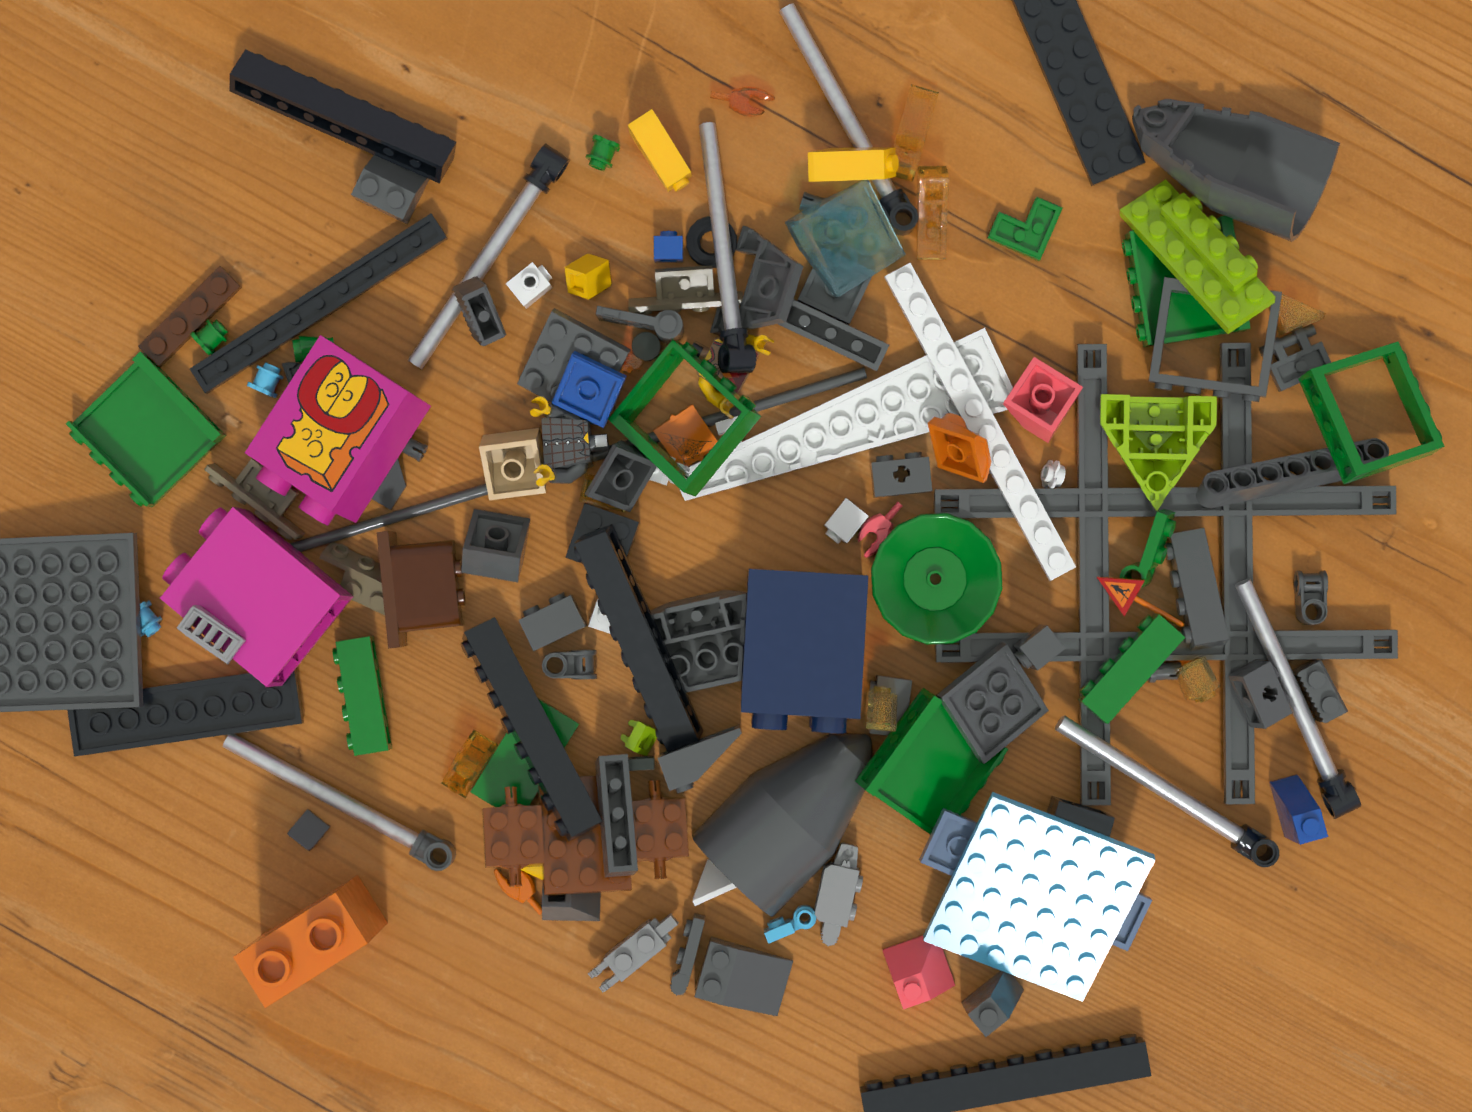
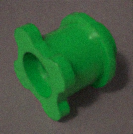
M594 134L592 137L594 144L590 154H586L585 158L590 161L589 166L605 171L606 168H612L613 164L611 161L614 153L619 152L620 144Z
M208 319L206 321L207 325L198 333L194 331L190 333L191 337L208 355L215 353L213 349L222 341H228V338L225 336L228 330L217 319L214 322Z

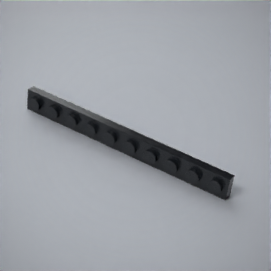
M432 213L202 360L190 368V371L206 394L210 393L448 239Z

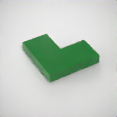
M1036 197L1025 222L998 212L987 239L1040 261L1063 207Z

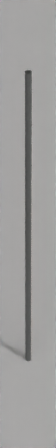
M863 367L753 401L756 404L754 410L759 412L866 379L865 369ZM733 407L730 408L729 413L736 417L741 414V411ZM722 411L702 417L708 427L715 425L716 422L729 419ZM654 432L648 433L656 443L660 442ZM629 439L625 440L626 442L633 444ZM614 444L609 445V451L611 450ZM609 451L593 452V462L605 459ZM486 483L290 544L299 552H303L488 495Z

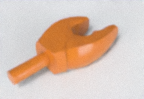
M498 868L494 870L499 886L509 897L521 903L527 900L539 915L542 914L541 905L532 896L536 889L528 873L521 870L522 886L516 887L515 884V887H509L510 882L508 878Z

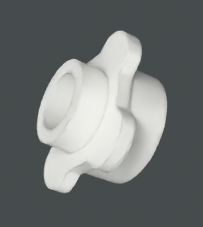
M1048 460L1046 465H1044L1041 471L1042 487L1059 488L1062 485L1066 471L1065 467L1060 465V461L1056 460L1053 463L1052 460Z

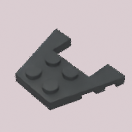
M743 226L736 251L756 257L739 308L741 326L750 330L784 323L787 321L804 266L755 230ZM717 307L710 332L719 335L721 331H724L722 309Z

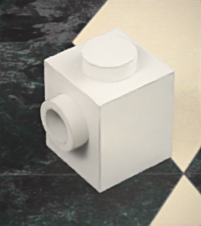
M533 262L506 283L526 309L553 288L548 282L552 279V276L543 265L537 268Z
M845 498L824 524L828 529L825 534L837 544L841 540L848 543L869 516Z

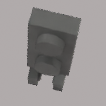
M694 913L693 920L687 919L683 933V936L688 937L686 948H679L676 964L681 965V967L673 972L670 984L671 992L676 994V996L686 993V987L689 984L705 923V915Z

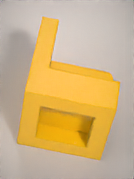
M586 254L564 267L567 291L576 296L589 300L609 288L612 284L609 260Z

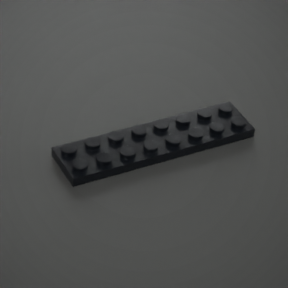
M1011 0L1091 187L1145 164L1146 161L1077 1Z
M296 669L282 686L266 687L253 675L246 673L143 688V707L67 710L74 757L304 723Z

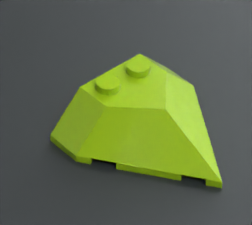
M1100 394V425L1155 511H1158L1168 493L1174 488L1204 441L1216 427L1217 396H1186L1182 398L1130 397V395Z

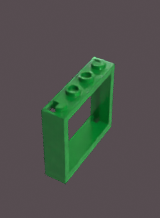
M672 339L608 420L682 492L696 497L761 418V415L754 410L756 404L745 395L740 397L735 392L737 386L724 376L721 379L716 374L718 369L707 359L702 361L696 356L699 351L687 341L685 344H682ZM684 359L741 411V414L691 475L634 422Z
M1399 341L1310 369L1298 379L1343 484L1430 456L1445 447L1442 435L1436 428L1431 416L1430 407L1421 394L1418 380L1410 369L1407 355L1402 350ZM1383 358L1421 445L1363 464L1325 376Z

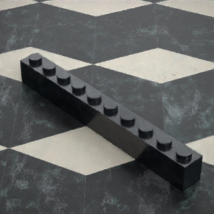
M1126 1034L1120 1036V1040L1109 1042L1108 1039L1094 1040L1091 1042V1046L1080 1047V1044H1071L1064 1046L1063 1051L1052 1052L1051 1049L1036 1051L1035 1056L1024 1057L1023 1054H1015L1006 1057L1007 1061L996 1063L994 1059H987L978 1062V1066L967 1068L966 1064L954 1065L950 1067V1071L939 1073L937 1069L926 1070L921 1073L922 1076L912 1078L908 1074L893 1077V1081L884 1083L879 1079L865 1082V1086L859 1088L864 1112H955L1150 1077L1152 1075L1146 1042L1142 1037H1137L1136 1034Z

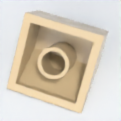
M539 428L482 436L479 451L489 500L546 493V484L544 486L536 484L539 478H544L543 475L533 473L539 465L544 464Z

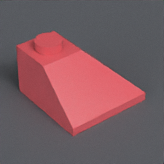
M1033 357L1003 405L1024 429L1049 443L1083 387Z
M923 935L882 949L903 1009L929 1001L955 986L943 949L923 941Z

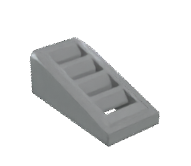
M193 605L177 626V629L226 664L230 663L246 641L200 605ZM198 617H201L200 623L195 629H192L191 627ZM210 623V624L212 625V627H211V629L208 631V633L206 634V636L203 637V636L201 635V633L204 631V629L206 628V626ZM220 630L223 633L213 645L211 641ZM230 637L233 641L225 652L221 651L220 648Z

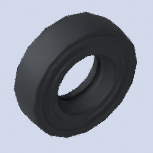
M710 216L697 220L690 227L686 236V248L690 257L698 265L717 268L715 253L705 252L700 245L702 236L712 231ZM729 224L732 256H734L737 248V236L733 227Z

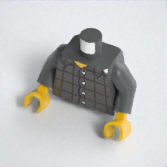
M536 397L531 400L532 403H536L540 407V410H530L531 416L545 415L544 418H541L544 464L539 465L533 471V473H540L544 477L536 481L538 486H544L548 481L550 483L571 484L584 475L588 468L594 466L593 452L609 451L608 434L592 435L588 421L554 404H548L544 397Z

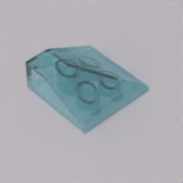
M862 180L806 208L785 221L798 249L835 297L841 296L906 255L869 180Z

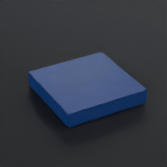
M574 351L552 404L604 428L627 375Z

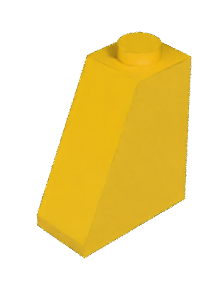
M651 109L628 124L630 136L667 192L672 189L677 192L690 183L688 179L692 177L691 171L654 111Z
M896 147L827 148L808 152L809 182L888 179L896 177L899 167Z

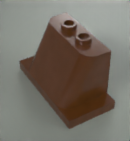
M377 532L388 649L408 646L406 632L463 626L461 606L466 604L464 588L459 589L458 577H462L463 573H461V560H456L455 541L397 545L396 532Z

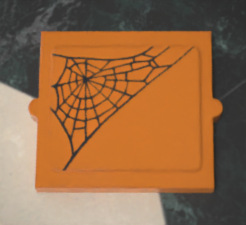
M693 404L676 415L671 414L670 419L653 429L669 455L676 458L675 461L677 463L690 466L697 460L702 461L704 459L703 456L708 454L718 442Z

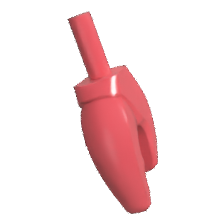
M898 501L885 516L878 513L870 517L862 525L857 537L858 542L869 532H874L877 535L876 541L864 553L865 558L877 553L879 545L892 532L894 524L890 521L903 507Z

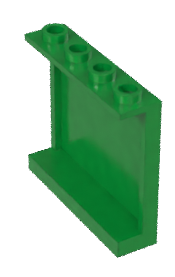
M1227 216L1217 218L1221 226L1220 231L1226 237L1232 235L1236 239L1233 219ZM1133 230L1125 234V239L1122 240V250L1124 256L1129 257L1130 267L1126 269L1129 285L1133 284L1135 296H1131L1133 313H1138L1139 324L1136 325V335L1138 341H1142L1144 348L1154 346L1164 277L1177 278ZM1172 292L1164 344L1227 334L1192 295ZM1248 320L1231 333L1250 329V321Z
M140 351L132 359L134 363L74 422L68 421L66 425L71 429L69 435L78 444L82 445L85 443L91 450L89 453L91 458L101 466L105 464L112 471L109 476L118 485L122 486L124 484L131 491L129 496L140 507L143 505L154 507L226 435L145 353Z
M922 688L855 782L865 791L876 796L931 835L943 808L959 815L967 811L971 800L985 786L987 778L995 767L1002 763L1008 749L1004 747L985 764L979 762L942 705L943 701L925 688Z

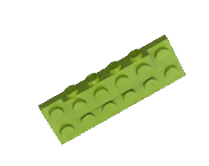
M1165 179L1121 208L1120 217L1134 230L1138 237L1223 330L1229 334L1274 304L1276 297L1257 277L1258 265L1251 255L1244 257L1241 254L1237 240L1232 235L1226 237L1220 231L1219 221L1213 215L1207 217L1202 212V204L1195 196L1189 198L1184 192L1179 194Z

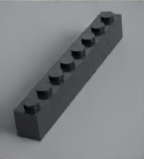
M245 49L230 73L229 92L439 184L454 159L457 142L449 137L428 130L418 123L405 120L393 112L371 105L366 100H360L348 95L338 88H332L313 77L300 74L288 66L275 63L266 59L261 54H255Z
M610 524L580 536L574 543L575 556L579 563H583L587 571V583L591 589H595L599 598V610L602 615H606L608 618L610 634L615 642L618 641L621 647L622 661L626 667L630 668L633 674L634 688L637 693L642 694L645 701L644 709L649 719H653L655 723V733L659 743L664 744L667 752L699 741L703 733L702 726L613 525Z
M494 617L465 631L462 637L463 642H461L463 652L467 658H473L477 666L474 668V672L481 684L486 683L490 691L487 693L492 707L494 709L499 708L503 716L500 721L507 734L512 733L517 743L514 744L515 751L521 760L525 758L530 767L527 770L529 778L534 785L539 784L543 795L540 796L547 811H553L557 819L554 821V824L560 836H566L569 842L600 826L602 819L496 618Z

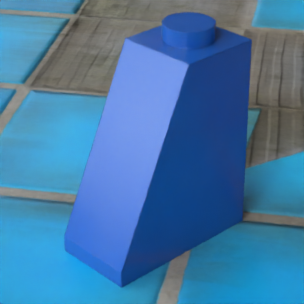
M1297 774L1269 782L1285 838L1301 845L1328 837L1321 809Z

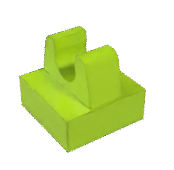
M630 720L628 724L634 729L630 737L622 734L621 740L628 749L647 756L657 738L656 728L640 721Z

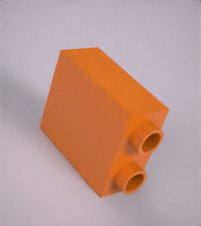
M356 875L259 936L233 958L266 1008L367 945L388 922L359 876Z

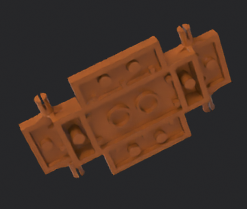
M581 776L580 779L599 813L596 776ZM650 780L648 781L650 798L632 801L637 862H654V879H666L665 861L672 858H686L689 856L685 798L667 799L661 797L660 780L655 782ZM539 784V805L524 806L517 804V787L512 786L511 793L510 787L504 788L505 805L482 809L485 868L501 867L509 870V887H515V876L516 887L522 886L521 869L542 866L544 895L632 890L631 875L605 877L600 826L569 842L566 836H560L554 824V821L557 819L553 811H547L540 796L543 795Z

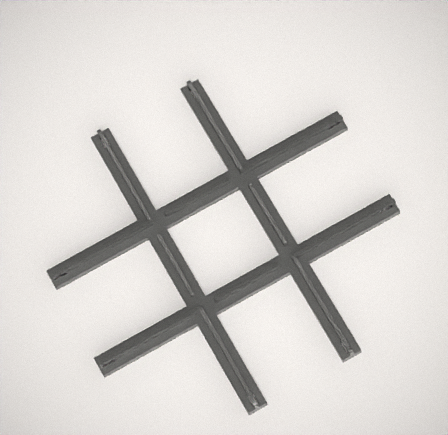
M1251 343L1220 344V382L1251 386ZM1107 344L1076 345L1077 384L1083 387L1077 397L1078 488L1034 489L1049 518L1078 517L1079 632H1053L1066 649L1049 662L1079 661V691L1090 679L1093 682L1101 674L1098 671L1108 658L1113 660L1121 652L1118 650V647L1128 636L1133 638L1138 633L1109 632V594L1097 579V577H1109L1108 517H1155L1157 513L1141 488H1108V436L1100 425V394H1107ZM1236 350H1238L1239 367L1236 364ZM1093 351H1095V368H1093ZM1231 393L1230 398L1220 397L1221 470L1251 464V402L1242 400V395ZM1315 486L1215 508L1204 507L1198 502L1196 493L1199 487H1174L1158 509V511L1168 509L1176 512L1174 517L1221 516L1222 609L1229 640L1223 646L1190 651L1189 643L1185 644L1183 640L1165 661L1223 660L1224 804H1255L1254 727L1249 726L1228 677L1231 673L1254 660H1268L1256 632L1253 631V625L1234 586L1245 579H1251L1253 583L1252 516L1396 515V486ZM999 489L934 490V514L948 513L959 518H1015ZM1373 496H1388V498H1373ZM941 500H958V501H941ZM941 507H958V508H941ZM1398 630L1274 631L1287 660L1398 659ZM974 633L955 642L959 644H935L936 662H978L1001 642L1008 644L1014 654L1017 650L1013 645L1028 633ZM942 650H959V652H942ZM1079 701L1080 725L1110 744V723H1103ZM1080 746V805H1111L1110 764ZM1240 780H1242L1243 797L1240 795ZM1097 782H1099V799H1097Z

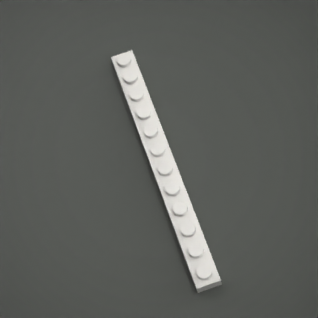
M911 263L886 275L884 278L956 411L964 419L967 429L987 439L991 457L989 471L1048 580L1051 581L1076 568Z

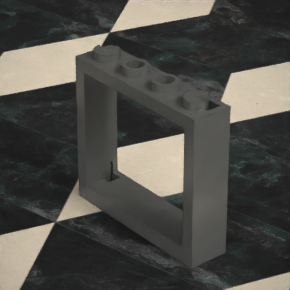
M1164 277L1149 382L1155 383L1154 388L1172 391V385L1184 387L1183 392L1191 394H1201L1202 389L1213 391V396L1230 398L1231 393L1242 395V400L1259 402L1260 397L1266 398L1282 292L1271 291L1276 298L1275 303L1270 308L1259 386H1249L1160 374L1172 292L1191 295L1178 279Z

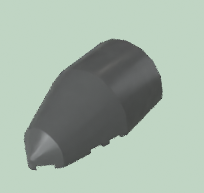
M1172 99L1160 100L1156 106L1141 109L1140 105L1134 107L1132 121L1142 151L1206 207L1291 242L1299 237L1313 215L1324 192L1339 150V142L1260 112L1250 111L1249 115L1231 113L1232 108L1222 107V111L1203 109L1204 104Z
M830 733L752 773L692 834L694 842L748 899L762 911L774 917L835 854L865 792L855 780L873 757L871 738L867 734Z

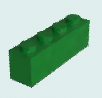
M1148 614L1137 626L1140 629L1133 638L1128 636L1118 647V650L1121 652L1113 660L1108 658L1098 670L1101 674L1093 682L1090 679L1080 689L1079 692L1082 695L1078 700L1103 723H1110L1185 639L1160 614H1154L1152 617Z
M374 636L337 641L336 648L332 649L335 665L340 667L341 676L337 677L339 692L344 693L346 704L342 705V715L345 722L349 721L350 733L346 735L348 748L353 750L354 756L388 751L392 749Z

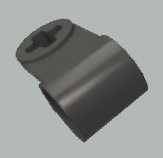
M1320 570L1319 573L1295 571L1293 585L1296 618L1303 625L1320 624L1325 620L1328 612L1327 572L1325 570ZM1306 582H1315V584H1306ZM1309 604H1312L1317 609V616L1313 620H1310L1305 613L1306 607Z
M597 650L551 652L545 656L542 662L543 672L550 678L597 679V674L594 673V655L597 654ZM551 657H558L563 661L564 666L559 673H552L547 668V661ZM583 658H585V671H583Z

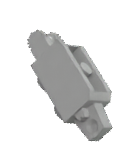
M841 843L834 862H828L823 866L814 914L820 922H823L821 940L827 946L837 943L841 926L847 927L848 921H854L857 904L853 903L855 892L860 893L863 876L859 875L860 870L857 867L858 846Z
M672 913L660 922L656 918L648 919L608 951L604 959L587 974L592 979L609 966L614 974L604 980L599 987L602 992L607 991L619 980L621 982L667 946V942L672 938L668 932L676 927L679 922Z

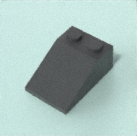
M740 724L700 738L699 741L660 753L658 761L669 791L676 789L677 793H681L693 788V782L697 781L742 734Z
M711 936L694 997L723 1006L778 1016L793 960Z

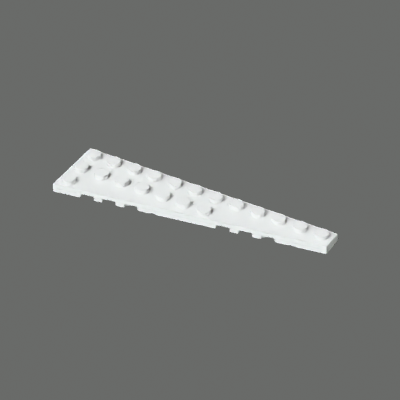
M983 328L954 342L992 413L995 414L1008 410L1003 403L1012 391L1013 386L986 329ZM924 356L739 443L696 497L681 490L680 492L685 501L925 434L929 432L928 422L933 417L941 419L947 413L959 414L928 357ZM701 462L690 466L689 472H686L691 475Z

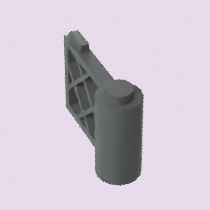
M597 306L596 316L599 320L655 331L657 337L666 344H669L672 339L679 341L684 333L681 316L672 310H664L656 317Z

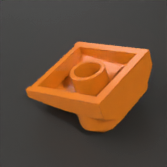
M947 413L941 419L933 417L928 422V427L938 468L984 483L988 478L991 466L987 439L967 429L964 419L959 415Z

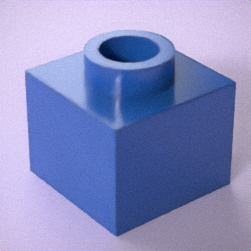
M661 231L660 236H654V262L683 263V236H677L676 231Z

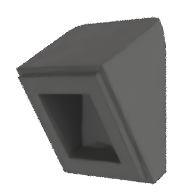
M307 809L287 834L306 850L311 851L330 826Z

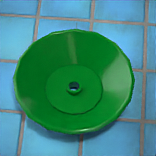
M948 513L920 514L897 525L879 545L871 567L872 595L882 617L902 636L927 645L951 644L976 633L994 614L1003 589L1002 565L991 540L972 522ZM934 573L940 576V582L936 585L930 582V576Z

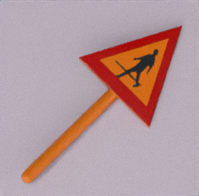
M1097 577L1124 617L1133 601L1156 614H1160L1163 618L1177 626H1184V623L1137 596L1145 580Z

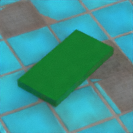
M538 698L565 748L580 723ZM512 733L505 734L470 791L494 807L506 804L505 787H510V793L512 786L517 787V804L530 806L538 792V784L534 785L527 773V770L530 769L525 758L521 760L515 751L514 744L517 742Z

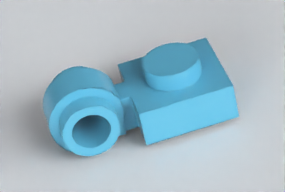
M800 905L795 909L792 919L784 920L783 917H779L767 923L768 927L764 929L768 944L791 935L796 930L811 928L816 922L814 909L809 905ZM802 913L810 915L807 921H802L799 917Z

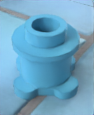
M266 362L263 367L257 365L256 368L259 370L253 383L248 382L246 386L276 398L278 394L274 393L279 380L284 378L282 375H279L281 369Z
M144 601L140 604L141 636L146 635L150 637L162 627L159 624L162 617H157L149 608L152 605L150 601Z

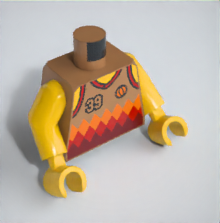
M748 334L746 342L753 345L755 350H757L756 361L760 353L770 355L771 352L764 350V345L767 342L774 343L773 339L765 335L755 336ZM715 338L710 348L694 341L692 345L699 351L696 356L702 361L707 359L718 369L716 374L721 379L724 376L737 386L735 392L739 394L750 373H722L720 371L718 351L721 345H723V341ZM697 371V376H699L698 385L707 401L720 409L729 419H733L734 417L729 413V410L734 405Z

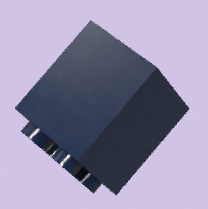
M748 569L741 712L752 713V728L787 730L788 715L810 716L809 727L812 732L846 733L847 718L861 719L868 575Z

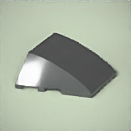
M721 590L668 602L650 610L686 692L742 680L747 592Z

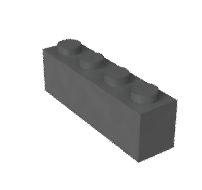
M793 299L787 321L778 324L875 371L878 370L890 345Z
M1205 528L1173 533L1171 537H1168L1167 543H1165V548H1167L1165 558L1166 560H1171L1173 571H1170V581L1172 587H1177L1179 598L1176 599V609L1179 616L1183 615L1185 626L1182 627V635L1185 637L1184 643H1189L1190 651L1223 646L1229 640Z
M628 754L598 756L595 761L599 815L602 819L600 828L605 877L634 875L638 871Z

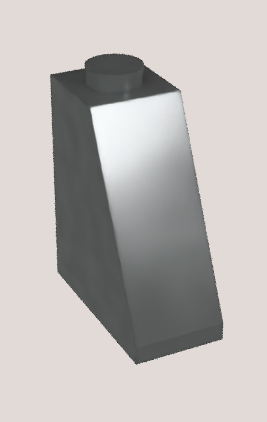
M1000 970L961 1003L968 1016L983 1035L987 1037L1010 1018L1024 989L1013 975Z

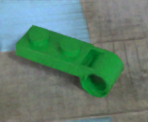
M1168 509L1157 511L1141 562L1126 566L1121 571L1120 578L1132 579L1131 573L1135 569L1141 574V580H1145L1141 588L1151 583L1156 567L1164 562L1167 555L1165 543L1167 537H1171L1175 530L1176 521L1173 519L1176 512Z

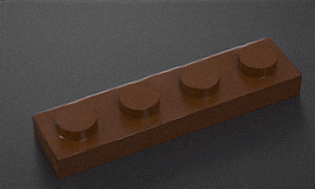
M219 266L138 347L161 368L191 338L190 333L192 331L196 333L207 323L206 321L211 319L242 287Z

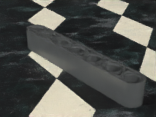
M1372 438L1354 442L1363 464L1389 455V447L1380 439ZM1323 448L1212 471L1201 482L1196 498L1202 506L1215 508L1339 482L1342 479L1329 449Z

